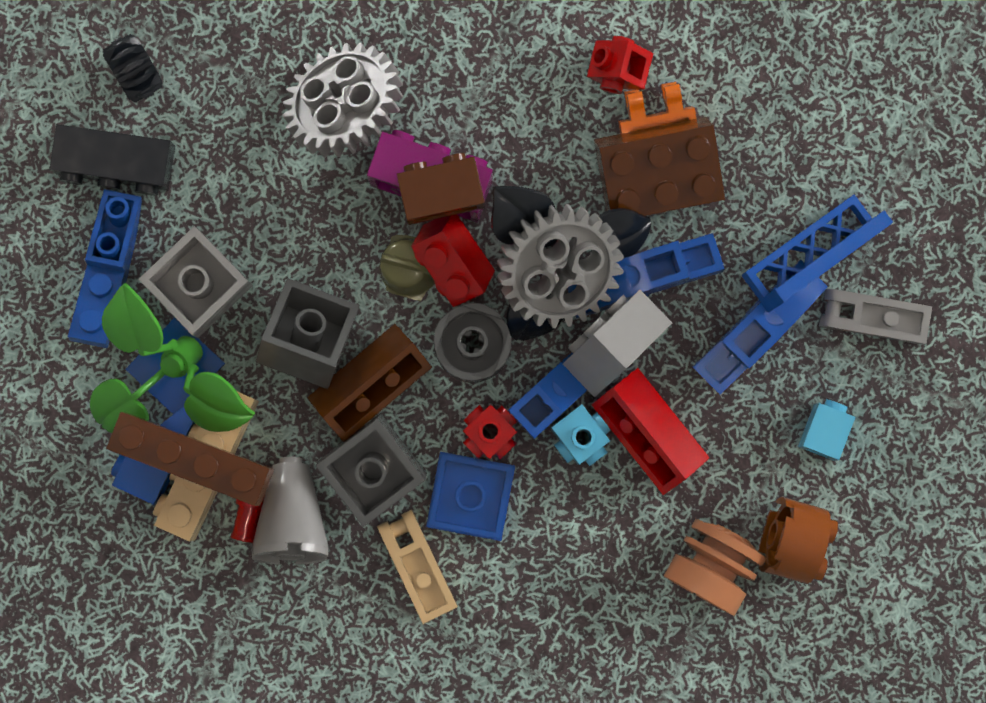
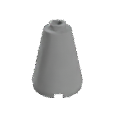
M282 457L279 459V463L271 467L274 469V472L264 495L251 548L252 559L260 563L280 565V560H296L295 564L323 562L327 560L329 546L311 468L308 464L302 463V458Z

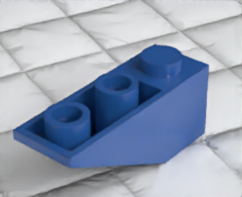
M570 353L508 410L533 440L587 391L563 365L573 353Z

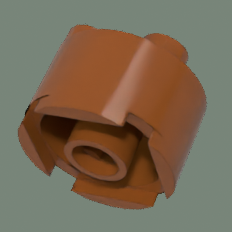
M779 497L776 503L781 504L777 512L770 510L767 515L758 552L765 553L767 559L762 567L759 566L761 572L804 584H809L813 579L821 581L827 570L828 561L824 557L828 543H833L836 538L838 522L830 518V513L827 509Z

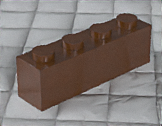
M120 412L106 447L110 451L253 506L261 505L274 472L273 468L125 412Z

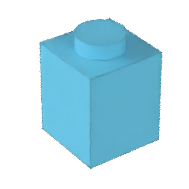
M826 399L824 404H814L798 447L833 461L840 460L855 416L846 413L847 406Z

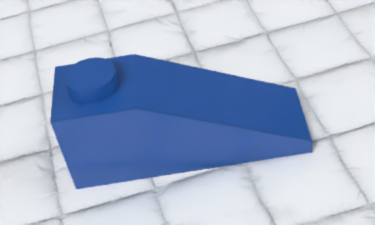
M183 406L160 425L188 436L195 423L187 415ZM121 454L111 471V475L115 477L112 486L153 505L157 504L170 482V473Z

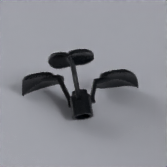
M494 186L491 227L494 235L502 243L513 245L514 241L509 232L515 231L521 234L524 229L521 226L520 220L523 219L530 224L534 223V211L536 210L543 218L547 217L549 206L553 205L555 208L553 201L546 194L534 189L519 186ZM626 208L611 209L599 215L603 221L602 224L607 222L613 230L611 235H615L620 241L617 249L621 251L624 258L634 255L645 243L651 228L649 216L641 215ZM557 239L548 241L544 247L553 245ZM509 304L506 319L510 335L514 340L525 341L533 339L555 329L551 327L547 318L541 326H537L533 316L528 320H524L519 312L520 310L514 311Z

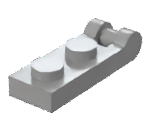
M825 289L823 301H827L825 315L820 316L819 327L920 345L927 343L932 306L837 289ZM842 304L852 305L850 319L840 317Z

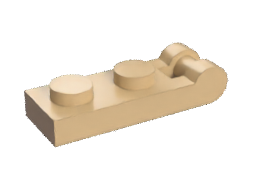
M411 509L401 514V519L391 524L386 521L378 525L377 528L414 607L424 624L458 606ZM409 532L414 542L400 548L396 538Z

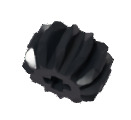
M131 34L124 38L120 37L103 49V57L129 100L135 103L143 98L145 100L154 95L155 91L162 88L160 75L137 37Z

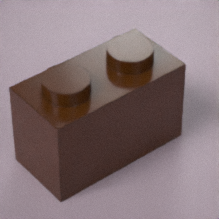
M465 153L452 154L443 157L442 164L427 167V162H416L404 166V172L397 173L408 225L485 208L475 157L466 158Z

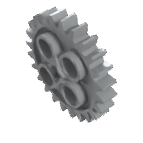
M345 43L340 53H337L332 46L330 47L328 57L324 58L318 53L316 54L317 64L314 66L309 63L304 64L307 71L305 75H294L298 85L287 87V92L292 98L283 101V105L288 110L283 114V118L288 123L286 126L288 131L302 148L306 147L311 154L318 150L325 158L331 150L337 157H341L346 147H348L352 154H355L357 143L360 142L369 147V136L373 134L380 137L382 132L379 127L382 124H393L388 114L400 111L394 101L403 98V94L398 89L403 85L398 76L399 71L384 52L379 53L373 45L366 50L362 43H358L354 50H352L348 43Z
M565 204L562 214H558L553 205L549 206L548 216L544 218L536 210L534 211V223L530 224L523 219L520 220L521 226L524 229L521 234L515 231L509 232L514 244H504L501 246L505 255L508 256V258L497 260L500 269L504 271L497 275L499 282L504 286L501 291L506 299H510L509 304L514 311L520 310L519 312L524 320H528L533 316L537 326H541L547 318L552 328L557 327L559 319H563L567 326L571 327L573 316L576 315L585 322L587 321L585 311L590 308L592 311L599 313L600 309L597 302L599 300L611 301V298L606 293L607 289L619 288L618 283L612 276L623 274V269L616 263L624 259L621 251L617 249L620 241L615 235H611L613 230L607 222L602 224L603 221L597 213L589 217V213L582 206L574 215V211L569 204ZM558 239L552 248L544 249L548 241ZM592 250L587 258L579 260L583 252ZM543 274L536 283H529L533 276ZM571 285H577L571 293L564 294L566 288Z

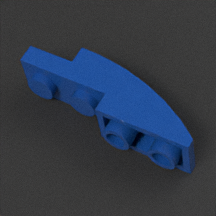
M106 189L103 191L85 257L87 266L68 333V338L72 342L108 349L110 340L102 327V315L119 287L127 282L142 204V197Z
M713 233L681 243L675 241L616 262L623 269V274L612 276L618 283L619 288H608L606 293L611 298V301L599 300L597 305L601 312L609 309L623 294L629 300L641 290L649 297L650 294L722 273L725 268ZM577 285L569 286L567 288L568 293H571ZM590 308L585 311L586 316L596 313Z
M800 259L793 268L803 269L804 262ZM786 274V281L792 276ZM818 277L769 313L758 300L746 312V315L692 367L721 395L747 368L754 365L782 337L828 286ZM777 283L768 290L769 293L777 288Z

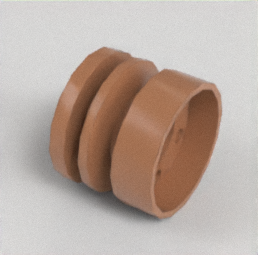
M695 519L691 528L705 536L703 542L701 543L686 535L683 541L696 552V555L691 559L675 554L664 577L735 617L747 595L743 589L734 583L736 577L740 576L755 581L757 577L755 573L745 568L743 564L747 560L762 567L767 558L760 554L751 542L719 524H710Z

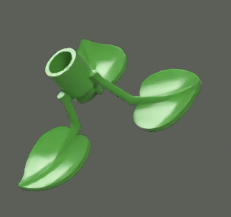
M127 283L119 287L102 315V327L108 339L118 349L127 353L137 349L143 357L161 352L164 353L161 355V369L133 394H131L126 384L119 379L103 381L94 389L90 398V410L96 422L101 424L102 428L112 433L120 412L129 413L149 421L147 409L137 399L164 375L175 378L183 377L187 374L183 389L190 396L184 403V409L194 423L203 429L213 432L234 430L247 423L254 416L255 412L243 402L237 391L228 381L212 372H201L194 376L199 370L196 364L203 356V350L199 342L190 336H182L177 340L172 339L167 344H163L161 326L146 303Z

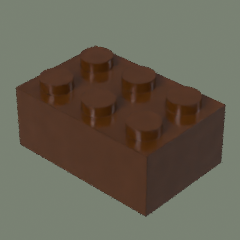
M706 117L594 139L606 211L626 208L647 216L725 200L714 125Z

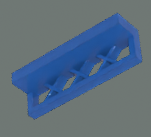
M854 194L741 276L769 313L887 228L893 221L885 210L872 218ZM849 207L863 225L857 230L841 227L842 212ZM833 219V225L827 224ZM815 231L832 233L830 250L814 247ZM840 235L845 236L846 238L840 242ZM806 239V244L800 243L801 241ZM790 249L805 253L803 269L787 266L788 251ZM813 255L820 256L813 261ZM779 258V264L772 263ZM762 269L778 272L777 288L770 293L756 275ZM786 274L791 275L792 277L786 281Z

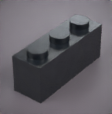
M56 124L49 170L56 175H60L59 181L64 183L82 185L84 178L97 180V186L100 188L120 190L121 184L135 186V192L157 196L158 189L169 191L175 145L170 140Z

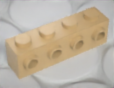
M237 391L243 402L251 410L255 411L259 401ZM250 420L234 430L225 432L208 431L195 423L188 436L235 454ZM170 474L169 480L174 481L168 496L162 494L154 508L153 515L157 516L154 526L189 542L195 541L217 491Z

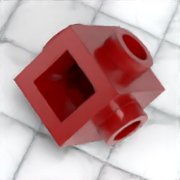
M613 36L612 40H596L587 77L601 83L600 89L609 93L622 94L623 89L644 90L654 53L635 44L634 40L623 36Z
M491 404L485 410L479 405L463 420L468 425L463 430V433L468 437L463 441V444L478 459L483 454L488 459H491L494 455L501 459L517 444L512 439L517 434V431L513 428L517 421L502 405L497 410ZM487 424L495 425L498 430L497 436L493 439L485 438L482 433L484 426Z

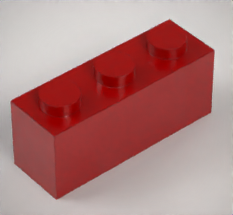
M636 368L591 404L662 495H665L685 481L710 458L639 368Z

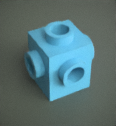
M582 404L550 428L559 440L554 446L567 463L574 459L577 465L586 461L591 466L608 453L603 446L610 442L606 436L611 431L597 412L591 416ZM578 431H584L588 434L589 440L586 445H581L577 442L576 434Z

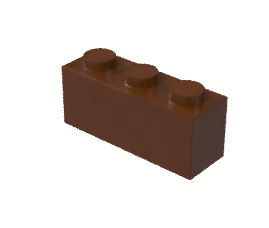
M394 324L335 373L328 389L319 387L307 399L341 440L345 442L428 372L432 366L414 343Z

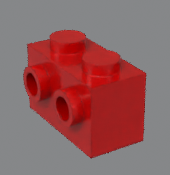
M458 215L434 219L424 224L411 245L416 260L420 265L425 266L434 279L438 292L448 299L452 307H456L485 293L495 272V269Z

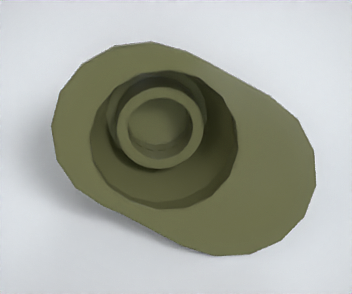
M410 235L392 236L390 244L382 253L380 259V273L386 286V291L421 302L426 292L433 287L435 281L425 266L420 265L415 258L411 245L416 237Z

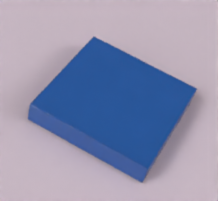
M440 452L426 527L502 541L515 465Z

